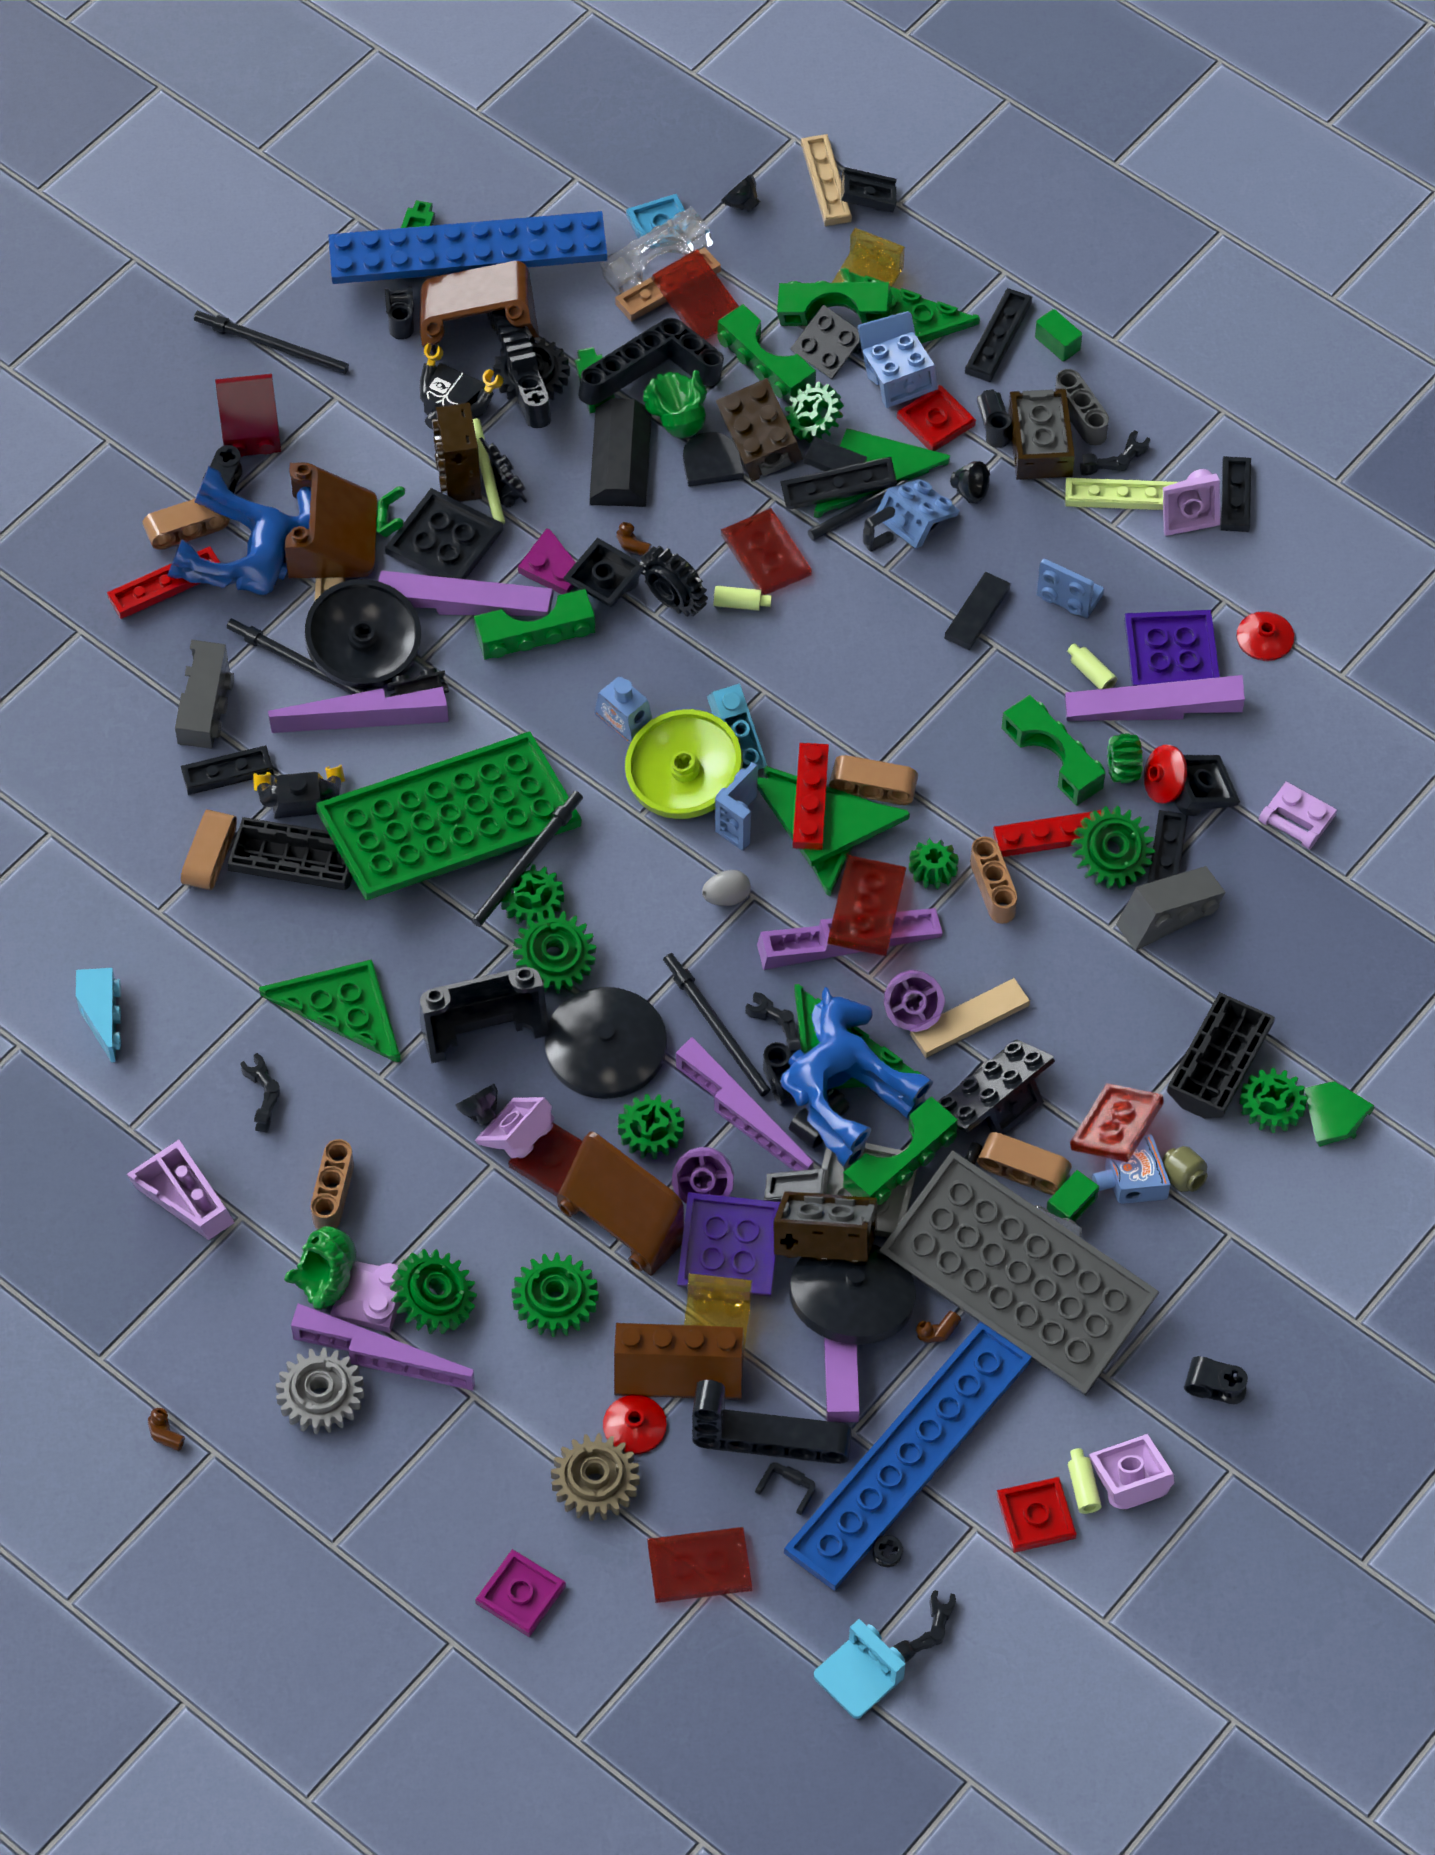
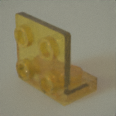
M855 228L850 235V253L841 268H848L849 272L863 277L867 275L884 282H889V285L893 287L904 268L905 247ZM841 268L832 283L844 282L840 274Z
M689 1273L684 1325L743 1327L745 1351L752 1296V1280Z

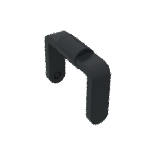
M887 507L865 520L863 543L870 552L893 541L894 534L891 531H887L874 538V527L895 515L893 507Z
M777 1462L771 1463L760 1480L755 1493L760 1495L773 1472L782 1475L783 1478L808 1488L796 1511L797 1514L802 1515L815 1493V1482L805 1477L804 1473L790 1466L785 1467Z

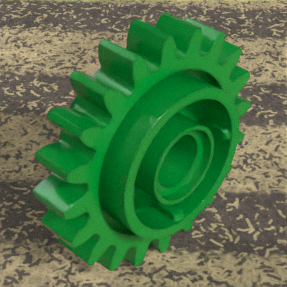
M1104 806L1101 809V816L1096 810L1090 813L1091 820L1085 817L1081 821L1084 828L1078 827L1074 831L1080 838L1074 839L1071 845L1080 849L1072 854V857L1082 858V861L1077 865V869L1087 867L1088 871L1084 877L1087 879L1094 874L1096 876L1095 885H1098L1103 879L1106 881L1107 889H1110L1115 881L1119 889L1125 886L1126 880L1132 885L1136 882V876L1142 877L1146 873L1143 867H1149L1152 864V861L1146 858V856H1151L1155 853V850L1146 845L1150 844L1154 837L1144 836V833L1150 827L1143 826L1140 828L1138 826L1142 819L1141 816L1131 820L1130 809L1121 815L1120 807L1116 806L1111 814L1108 807ZM1108 841H1113L1118 845V854L1109 851L1107 847Z
M550 910L548 919H545L541 913H537V923L527 919L526 926L528 930L519 928L518 935L521 938L514 939L513 946L518 949L513 951V958L521 959L516 963V969L530 967L537 970L541 976L545 993L550 985H553L556 993H559L562 984L571 991L572 980L581 985L583 983L582 974L587 976L591 974V968L588 965H595L596 958L590 954L595 953L597 947L594 944H589L593 941V933L584 934L587 928L586 923L576 926V915L570 921H567L565 911L560 914L559 918H555L553 910ZM551 947H557L562 951V954L560 956H551L547 950Z
M422 1249L418 1256L415 1253H411L406 1260H402L398 1265V1269L392 1275L395 1281L390 1286V1290L397 1292L391 1301L402 1304L397 1313H408L405 1321L407 1324L412 1322V1320H416V1330L418 1331L424 1325H427L429 1334H432L437 1327L441 1334H445L449 1328L454 1331L461 1323L463 1324L468 1319L469 1314L475 1308L472 1301L477 1297V1294L469 1291L475 1285V1281L465 1280L470 1271H459L460 1260L453 1264L450 1263V1253H447L441 1259L438 1249H435L430 1256L425 1249ZM429 1288L433 1289L437 1295L432 1293Z
M556 1252L553 1261H550L547 1255L543 1254L541 1264L531 1259V1270L526 1267L520 1268L522 1277L514 1278V1286L516 1288H513L511 1292L512 1298L515 1299L513 1300V1309L519 1310V1321L527 1319V1329L538 1325L539 1335H542L548 1328L552 1337H555L557 1329H561L563 1334L568 1336L569 1326L579 1331V1320L586 1323L590 1322L589 1312H596L595 1302L599 1301V1292L596 1291L598 1288L597 1279H592L591 1269L583 1271L582 1260L573 1265L572 1255L569 1254L564 1261H561L559 1253ZM552 1292H559L562 1294L561 1296L556 1298L549 1296V1294Z

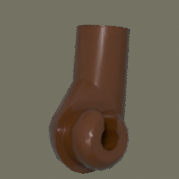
M621 523L619 530L616 532V537L624 551L643 556L651 549L652 544L636 539L633 533L634 526L631 523Z
M948 1311L939 1324L932 1325L931 1322L921 1321L916 1326L917 1337L925 1343L944 1342L961 1322V1317L953 1311Z
M153 1409L148 1417L151 1438L157 1443L180 1451L184 1445L185 1436L170 1430L167 1419L168 1413L165 1409Z

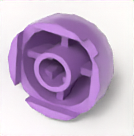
M908 970L899 973L891 979L885 989L883 1003L888 1018L895 1026L901 1027L904 1030H910L911 1032H919L929 1029L938 1022L943 1011L945 998L941 986L933 976L923 971Z
M698 1147L689 1150L679 1158L673 1169L672 1186L674 1192L686 1204L688 1192L729 1196L734 1186V1172L730 1161L722 1152L711 1147Z

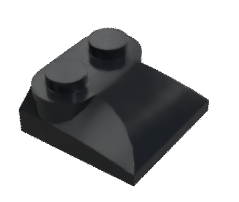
M597 537L564 576V580L580 590L586 589L587 594L612 607L625 592L632 591L638 586L639 576L641 575L640 571L643 569L639 566L640 562Z
M1183 755L1187 765V777L1182 792L1174 800L1180 812L1188 816H1197L1203 809L1239 805L1240 800L1220 755Z

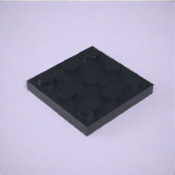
M430 488L406 519L403 527L395 533L385 546V554L429 576L466 579L503 531V523Z

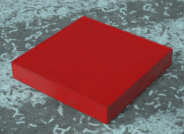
M938 385V390L924 394L897 411V419L928 450L932 451L943 447L976 424V419L941 385Z
M1059 1477L997 1490L996 1496L1013 1553L1076 1539L1077 1534Z

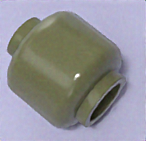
M1182 1146L1177 1149L1172 1148L1166 1152L1162 1159L1170 1184L1180 1192H1194L1198 1190L1208 1177L1207 1163L1188 1146Z

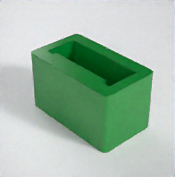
M1055 309L1050 310L1036 321L1035 338L1061 361H1066L1081 350L1082 332Z
M1076 1170L1048 1200L1046 1214L1069 1229L1098 1198L1099 1185Z

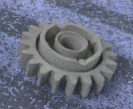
M322 1348L319 1356L315 1355L313 1349H309V1358L305 1359L298 1353V1364L287 1361L288 1372H279L281 1382L276 1383V1391L279 1393L276 1396L277 1404L282 1405V1416L290 1415L289 1421L291 1425L300 1421L301 1431L304 1432L309 1425H313L314 1434H318L320 1426H325L326 1431L331 1433L332 1423H336L337 1426L343 1428L342 1418L346 1417L349 1420H353L354 1414L352 1409H361L359 1399L364 1398V1389L361 1388L364 1385L363 1377L358 1376L359 1368L357 1365L350 1367L351 1361L349 1356L340 1361L338 1350L334 1351L331 1357H328L326 1348ZM321 1387L327 1389L322 1394H316L313 1392L315 1389Z

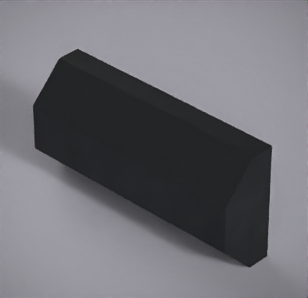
M611 398L595 409L590 505L646 507L652 414L647 411L645 405L636 399Z
M242 817L228 861V871L339 890H346L350 887L353 876L328 831Z
M1219 992L1167 1087V1093L1182 1109L1204 1119L1223 1117L1269 1033L1275 1017Z

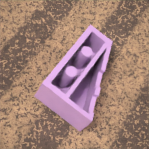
M177 1140L127 1174L136 1189L208 1240L235 1223L180 1140Z

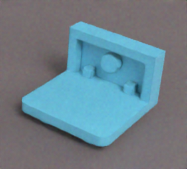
M860 1619L850 1626L849 1640L814 1671L815 1681L855 1719H859L904 1679L905 1659L902 1654L894 1647L889 1648L881 1640L882 1637L877 1629L870 1624L866 1626Z

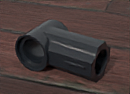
M994 389L986 390L977 396V405L986 431V442L992 447L1002 448L1009 444L1011 439V417L1006 412L1001 394L994 391Z
M827 1090L828 1102L833 1111L842 1116L849 1109L850 1103L839 1090ZM804 1108L792 1119L789 1130L810 1147L816 1148L823 1142V1139L807 1121L808 1111Z

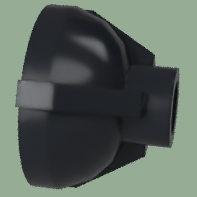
M748 175L721 199L725 206L740 210L746 209L750 212L761 202L757 198V184L753 175Z
M980 461L968 463L952 473L950 478L951 486L956 488L957 492L969 503L978 504V501H981L987 494L990 470Z
M492 1084L455 1104V1106L462 1114L474 1121L478 1120L481 1126L496 1118L494 1111L497 1110L498 1090L495 1084Z

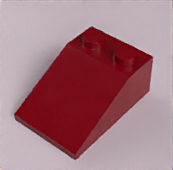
M272 373L215 379L223 445L236 447L240 451L241 457L281 452Z

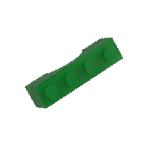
M847 280L842 283H829L827 281L779 283L777 315L781 326H808L823 305L827 308L841 306L854 311L863 324L891 316L892 293L889 282L873 280L871 282Z
M744 304L718 320L717 338L720 344L725 348L728 347L736 355L740 363L746 364L752 369L760 381L767 378L774 394L778 398H783L791 405L792 402L789 398H797L798 389L804 392L808 383L815 388L816 370L798 354L776 356L761 348L758 344L761 338V320Z
M586 589L557 595L554 609L547 616L536 621L516 620L507 615L502 609L474 616L475 633L484 660L500 658L506 654L528 651L534 647L557 644L563 640L575 637L581 638L595 633V615Z
M1028 695L1003 712L1001 729L1020 748L1041 746L1051 750L1059 757L1063 766L1059 771L1058 788L1076 806L1104 788L1106 772L1102 764L1098 760H1093L1086 753L1082 743L1077 740L1075 741L1067 733L1065 726L1050 716L1043 703L1037 702L1031 695Z
M931 1096L909 1115L908 1130L911 1134L912 1142L908 1148L892 1157H875L865 1153L843 1172V1188L852 1196L877 1198V1204H883L890 1197L893 1189L899 1184L901 1186L905 1185L912 1178L917 1168L921 1165L923 1167L928 1165L941 1147L944 1146L946 1148L954 1142L957 1137L958 1119Z

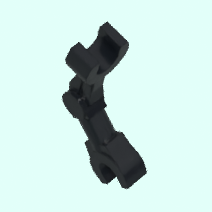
M1134 430L1128 437L1125 451L1118 457L1112 456L1098 459L1092 453L1082 454L1083 463H1080L1081 475H1092L1099 469L1127 470L1134 456L1139 457L1148 450L1151 439L1147 437L1142 443L1136 442L1138 431Z
M755 992L753 994V1002L760 1006L754 1007L747 1003L745 1013L751 1018L766 1020L769 1017L777 1021L785 1033L786 1045L790 1049L791 1054L793 1055L796 1051L801 1050L800 1040L795 1032L796 1024L793 1012L785 1009L782 1011L773 1007V1002L764 994Z
M256 1053L253 1057L257 1066L249 1067L244 1061L240 1065L242 1074L254 1083L259 1082L264 1088V1100L261 1108H258L256 1111L254 1122H257L255 1131L267 1133L271 1123L272 1108L280 1095V1086L277 1081L272 1080L268 1075V1069L263 1057Z
M933 1591L929 1601L931 1617H933L931 1631L925 1632L922 1636L911 1642L904 1640L893 1646L904 1657V1663L909 1661L917 1652L932 1648L934 1645H939L943 1642L946 1620L949 1619L955 1607V1594H950L947 1604H941L937 1600L938 1591Z

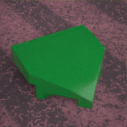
M1335 1081L1305 1088L1314 1135L1319 1147L1348 1139L1349 1137L1355 1139L1357 1136L1356 1131L1367 1114L1371 1115L1375 1108L1373 1104Z

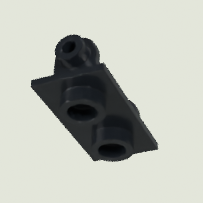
M431 668L421 671V676L409 678V675L392 678V683L387 685V692L394 690L393 694H389L392 697L443 687L444 693H449L447 682H441L440 680L444 679L445 670L438 672L437 668Z

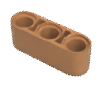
M195 499L152 512L143 519L142 524L152 547L161 550L180 544L182 539L187 542L220 531L227 527L230 519L195 503Z
M841 755L835 759L829 786L861 798L908 805L913 801L918 773L913 768L903 765Z
M206 809L182 868V884L207 890L214 888L235 834L236 816Z
M986 836L979 837L973 842L971 848L970 864L991 919L1001 924L1008 923L1013 920L1016 914V890L996 841ZM999 903H1005L1007 906L999 905Z
M992 1132L988 1135L977 1159L979 1166L988 1172L1050 1195H1054L1065 1183L1072 1168L1069 1160L1058 1154L997 1132Z
M342 1139L330 1141L323 1152L311 1200L312 1220L317 1229L324 1226L337 1228L341 1222L354 1169L352 1148L347 1141ZM338 1156L345 1157L343 1160L340 1161L333 1160L335 1157ZM331 1183L339 1184L337 1187L334 1188L326 1187L328 1184ZM325 1210L332 1211V1212H331L330 1214H328V1215H321V1214H319V1213H321L322 1211H325Z

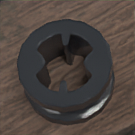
M881 1536L874 1544V1561L882 1567L889 1568L899 1563L902 1556L903 1547L901 1542L894 1536ZM886 1545H890L893 1547L892 1552L896 1551L897 1554H891L889 1558L883 1556V1551H879V1549H885Z

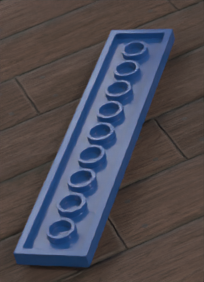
M602 211L328 234L332 284L446 275L510 261H521L527 268L608 261Z
M980 1322L786 1545L784 1554L833 1591H836L872 1549L877 1539L884 1535L1031 1363L1032 1356Z

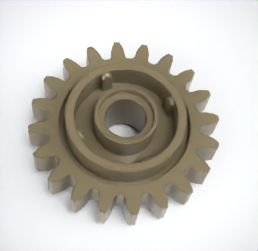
M601 1433L597 1434L594 1442L590 1441L587 1434H584L583 1444H579L577 1440L572 1439V1450L562 1447L561 1455L563 1458L555 1457L554 1466L556 1468L551 1469V1478L554 1479L551 1482L552 1491H558L556 1494L557 1502L566 1500V1512L576 1507L577 1518H580L584 1512H588L590 1521L594 1520L595 1514L598 1512L603 1520H607L608 1510H611L618 1516V1504L628 1508L630 1506L628 1496L636 1497L637 1488L635 1486L640 1485V1476L637 1475L639 1464L632 1463L634 1461V1453H625L626 1447L624 1442L614 1447L613 1436L606 1443L602 1442ZM591 1474L603 1476L600 1480L596 1481L588 1478Z

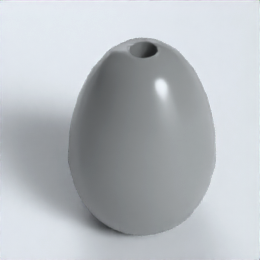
M725 870L714 875L704 884L702 895L711 904L732 906L741 903L748 897L751 885L748 877L741 871Z

